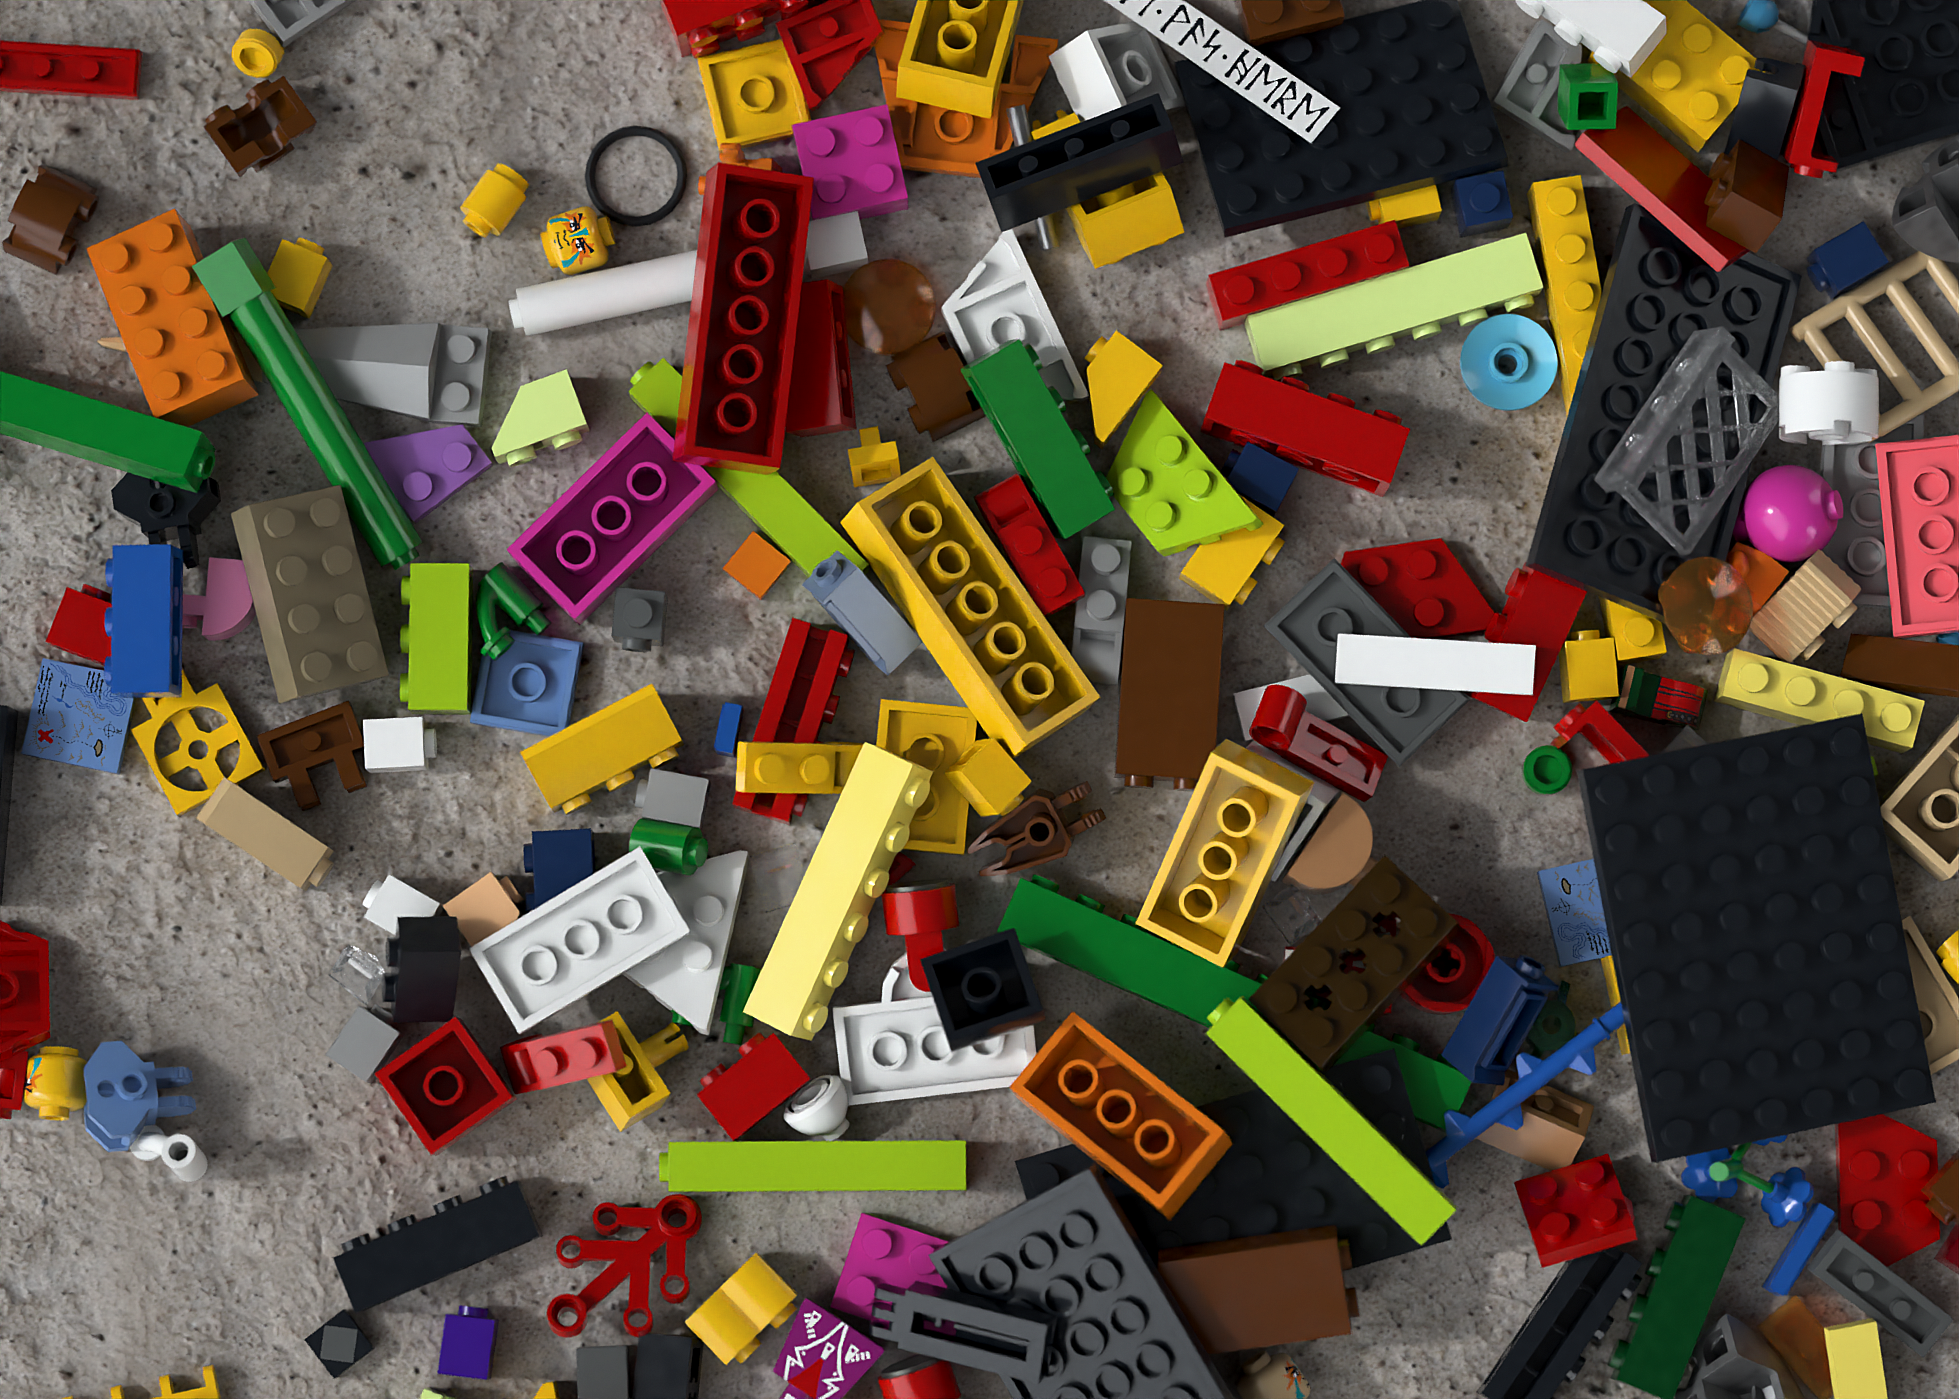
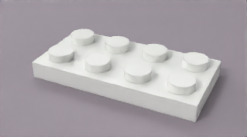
M638 847L470 947L469 950L518 1033L523 1034L687 936L691 931L641 847Z

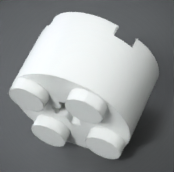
M1846 361L1825 363V371L1810 372V367L1800 365L1781 367V378L1779 379V438L1781 440L1807 444V435H1809L1810 439L1822 440V445H1847L1872 441V437L1878 438L1879 378L1877 377V370L1855 369V363Z

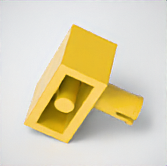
M618 1011L599 1021L613 1019L627 1067L617 1072L587 1078V1081L620 1132L662 1108L671 1094L655 1068L689 1048L684 1034L676 1038V1034L681 1030L673 1022L638 1044Z

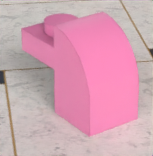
M209 557L206 596L183 594L182 628H197V620L203 621L202 636L209 641L227 639L240 633L256 616L243 560Z

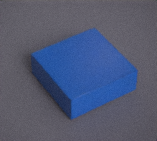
M725 702V705L722 704L714 749L718 755L735 757L744 713L742 705Z

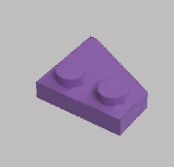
M463 424L364 443L397 500L415 524L493 466L492 462Z

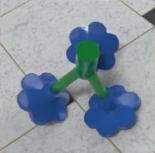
M1788 1134L1738 1145L1732 1155H1729L1727 1148L1686 1156L1687 1167L1681 1174L1683 1185L1688 1189L1694 1190L1697 1198L1709 1203L1714 1202L1718 1197L1726 1199L1735 1195L1738 1189L1736 1178L1762 1190L1764 1196L1761 1200V1208L1769 1214L1770 1223L1776 1227H1784L1789 1221L1799 1222L1802 1220L1807 1212L1806 1203L1811 1200L1814 1194L1813 1184L1806 1181L1805 1172L1798 1167H1792L1785 1173L1777 1172L1768 1181L1743 1168L1741 1160L1751 1144L1756 1143L1764 1146L1769 1144L1770 1141L1782 1143L1786 1140Z

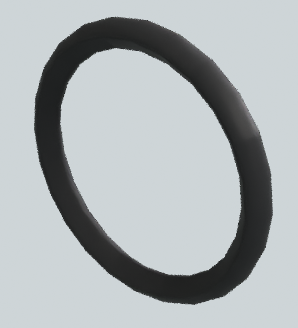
M644 126L622 127L602 138L591 151L586 163V189L592 203L608 219L627 226L650 225L669 215L681 201L687 183L686 162L681 150L664 133ZM644 136L658 141L666 147L676 164L677 182L673 195L663 207L648 215L635 217L614 211L603 201L596 188L595 171L600 156L608 146L624 137Z

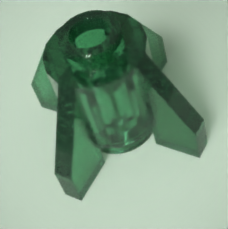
M1560 980L1558 983L1559 988L1554 992L1552 999L1545 1002L1524 1039L1531 1047L1527 1054L1540 1059L1544 1052H1551L1561 1048L1579 1034L1575 1031L1576 1020L1574 1015L1565 1005L1570 983ZM1547 1016L1555 1017L1554 1025L1559 1028L1557 1033L1548 1034L1543 1030L1542 1021Z

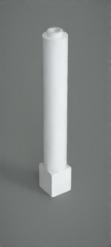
M858 211L809 221L803 277L811 275L812 279L869 267ZM697 250L517 288V299L508 300L514 328L524 327L526 336L691 301Z

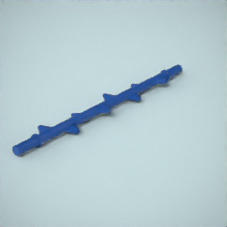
M1621 1002L1600 1018L1594 1017L1591 1025L1545 1060L1525 1052L1517 1055L1516 1062L1519 1080L1474 1115L1468 1116L1452 1109L1444 1113L1446 1136L1426 1151L1436 1186L1443 1189L1449 1184L1446 1161L1493 1124L1499 1123L1515 1130L1520 1129L1523 1126L1521 1103L1567 1067L1587 1075L1597 1071L1594 1047L1605 1038L1607 1040L1611 1039L1610 1034L1625 1024Z

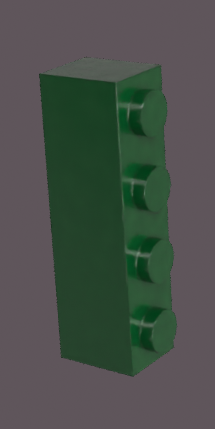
M1685 1195L1681 1203L1677 1201L1672 1203L1663 1225L1664 1229L1670 1231L1663 1249L1659 1247L1654 1248L1645 1269V1274L1651 1276L1645 1294L1637 1292L1628 1310L1626 1320L1633 1323L1626 1341L1619 1338L1609 1357L1608 1366L1614 1368L1611 1379L1658 1399H1674L1746 1218L1692 1195Z

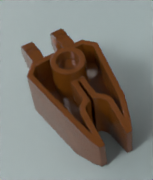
M1088 781L1080 783L1056 796L1051 791L1039 788L1023 799L1011 812L1005 816H1000L989 824L967 849L968 853L971 854L993 843H1000L1004 847L1008 846L1006 848L1007 854L981 867L979 870L980 876L989 877L1011 874L1067 856L1075 835L1106 819L1102 808L1090 810L1081 815L1080 818L1069 823L1061 809L1070 803H1076L1086 798L1091 793L1092 789Z

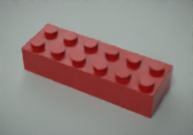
M718 162L706 172L672 460L674 462L769 475L781 468L814 177Z

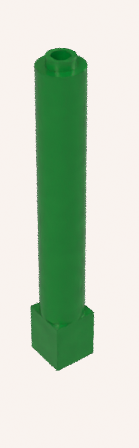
M241 238L232 241L193 265L192 268L222 317L229 315L332 486H341L347 512L380 566L383 567L390 563L393 569L397 570L419 557L420 555L415 547L423 543L422 539L271 292L276 287L247 239Z

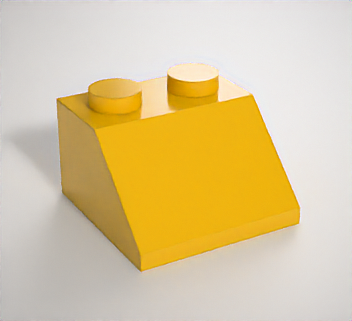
M1162 172L1066 208L1080 243L1095 269L1106 264L1117 263L1128 255L1150 246L1161 245L1170 238L1185 233L1171 187Z

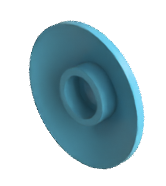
M1516 314L1496 315L1479 323L1467 336L1460 354L1461 375L1468 390L1481 403L1503 411L1524 409L1539 401L1553 384L1557 372L1556 349L1549 334L1535 321ZM1503 357L1511 358L1515 362V371L1509 374L1503 373L1498 367L1499 359Z

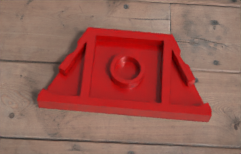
M1442 538L1347 551L1343 554L1341 565L1411 638L1436 639L1484 632L1495 614Z
M0 921L1 1062L50 1039L49 941L29 932L15 931L9 924Z
M1884 1114L1835 1124L1838 1230L1886 1267L1940 1240V1219L1926 1207L1925 1204L1930 1199L1921 1191L1938 1172L1937 1140Z

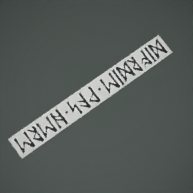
M1104 0L1310 143L1314 141L1340 109L1339 106L1184 0Z

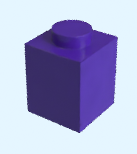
M459 1305L458 1314H445L437 1374L483 1380L491 1379L499 1320L487 1318L488 1308Z

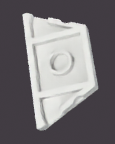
M1013 230L1004 231L986 256L968 274V278L959 289H956L941 307V311L966 365L1008 340L1020 339L1023 345L1029 343L1037 353L1043 366L1038 372L1047 388L1053 386L1063 401H1084L1089 399V394Z
M739 850L706 859L704 865L698 867L692 875L665 871L656 873L691 933L623 973L625 977L637 986L645 988L653 994L655 999L669 1010L673 1009L690 1022L694 1029L701 1034L709 1035L750 859L748 851Z

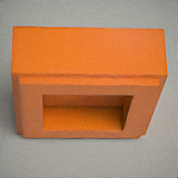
M752 531L722 569L759 600H762L790 566L791 561Z

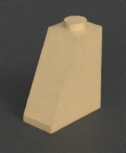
M225 777L196 817V819L304 891H307L311 884L318 887L334 865L329 860L334 852L332 849Z

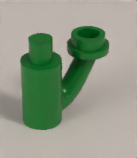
M503 562L492 568L479 582L478 586L480 588L476 596V613L485 642L480 652L485 657L489 655L496 661L515 642L509 635L511 630L507 626L499 630L495 605L518 627L527 624L537 636L541 635L551 625L552 622L540 611L543 602Z
M734 963L724 967L719 991L725 990L719 1019L720 1022L726 1023L723 1037L724 1043L742 1046L745 1027L753 1028L755 1018L744 1013L743 1010L761 973V968ZM673 1009L670 1010L673 1013L671 1022L694 1027Z

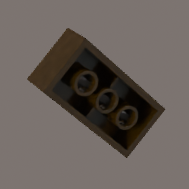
M1384 855L1258 988L1248 1001L1326 1074L1462 929L1451 915ZM1395 917L1400 919L1396 924L1400 930L1396 937L1393 938L1389 934H1385L1382 938L1377 936L1381 931L1378 925L1383 919L1386 918L1389 921H1392ZM1361 954L1366 955L1362 960L1366 966L1362 973L1358 974L1352 970L1347 975L1344 974L1343 970L1348 967L1344 961L1349 955L1358 957ZM1327 990L1332 991L1327 997L1332 1002L1327 1010H1323L1319 1006L1313 1011L1310 1010L1309 1006L1314 1003L1310 997L1314 992L1324 993Z

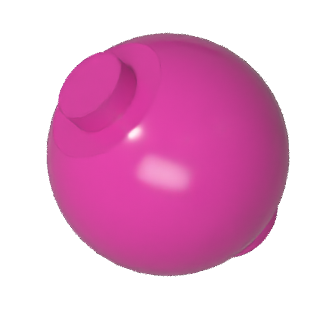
M1781 465L1768 469L1756 477L1747 488L1744 495V503L1740 504L1733 536L1739 543L1750 541L1755 549L1762 551L1776 561L1799 562L1806 560L1818 549L1823 550L1835 534L1838 519L1843 517V503L1838 490H1832L1829 483L1821 475L1809 468L1798 465Z

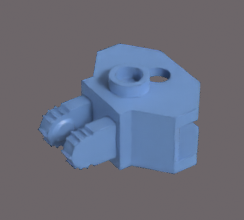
M122 1041L101 1042L84 1066L87 1102L83 1107L85 1130L107 1152L128 1151L143 1128L155 1125L157 1118L187 1115L196 1110L195 1099L192 1096L158 1097L157 1089L181 1087L193 1081L192 1070L189 1067L155 1068L154 1062H143Z

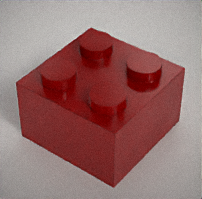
M457 1016L374 1073L430 1155L438 1156L517 1100V1097L468 1027Z

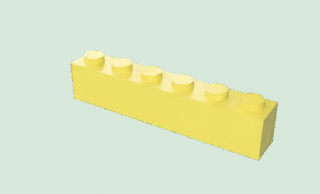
M864 742L743 1010L744 1013L790 1036L812 1041L815 1033L821 1030L827 1020V1006L835 989L843 983L848 973L847 962L855 944L864 937L868 929V916L873 904L888 885V871L896 854L907 843L910 832L909 825L916 809L925 802L929 794V781L933 771L884 748Z

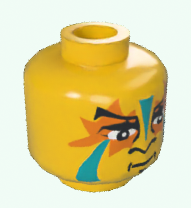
M582 206L550 217L547 221V231L540 233L543 248L551 268L559 267L568 276L606 264L609 259L608 246L616 244L608 217L598 218L596 212L589 206Z
M61 1046L39 1048V1054L27 1060L23 1090L24 1102L29 1107L39 1110V1118L52 1121L69 1120V1112L82 1109L87 1102L83 1071L87 1061L79 1057V1051L74 1048Z

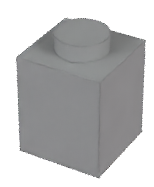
M651 768L649 780L640 778L635 807L643 808L641 817L644 819L694 826L702 831L711 782L705 778Z
M375 1004L371 1011L359 1005L325 1055L365 1082L372 1084L376 1078L374 1073L383 1068L404 1037V1034L395 1028L398 1022H393L392 1014Z

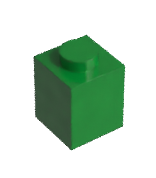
M1599 63L1560 64L1557 111L1567 130L1616 129L1618 81L1614 73L1606 70Z

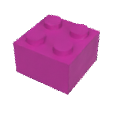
M887 104L792 125L802 176L814 177L810 210L812 221L858 211L859 220L909 209L908 195Z

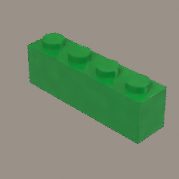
M1020 339L1008 340L960 370L1055 538L1066 539L1115 510L1109 499L1114 496V492L1105 475L1100 470L1094 472L1087 460L1086 455L1090 454V449L1083 435L1076 428L1071 430L1062 413L1066 411V406L1060 394L1053 386L1046 387L1038 372L1043 366L1033 347L1029 343L1023 345Z

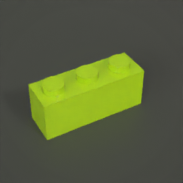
M410 563V576H402L401 601L402 605H410L409 624H402L400 632L401 653L409 654V673L400 674V701L408 702V710L412 714L471 715L474 569L469 563Z

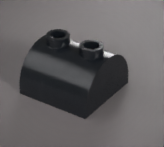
M1015 928L920 959L951 1053L1046 1021L1044 1010Z

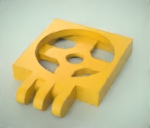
M182 668V697H162L157 701L155 698H142L152 718L134 727L131 731L177 816L180 817L204 804L212 796L225 777L216 762L219 750L239 741L240 752L235 769L226 779L239 785L266 770L220 684L216 683L196 693ZM198 707L213 709L223 714L228 723L210 733L200 731L190 712ZM172 722L182 741L178 750L159 759L155 750L157 737L162 727ZM198 740L204 741L208 746V753L202 759H194L189 753L190 745ZM190 767L199 771L208 789L204 791L184 790L173 785L170 777Z

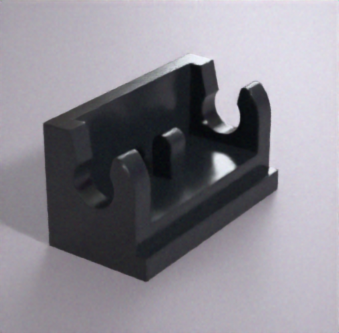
M1760 57L1756 59L1754 68L1760 71L1747 70L1724 152L1729 154L1740 139L1778 160L1805 65L1800 63L1793 65L1771 58ZM1762 71H1767V72H1770V73H1772V74H1766V73H1764V72H1762Z
M648 1333L643 1337H638L632 1399H698L704 1342L699 1337Z

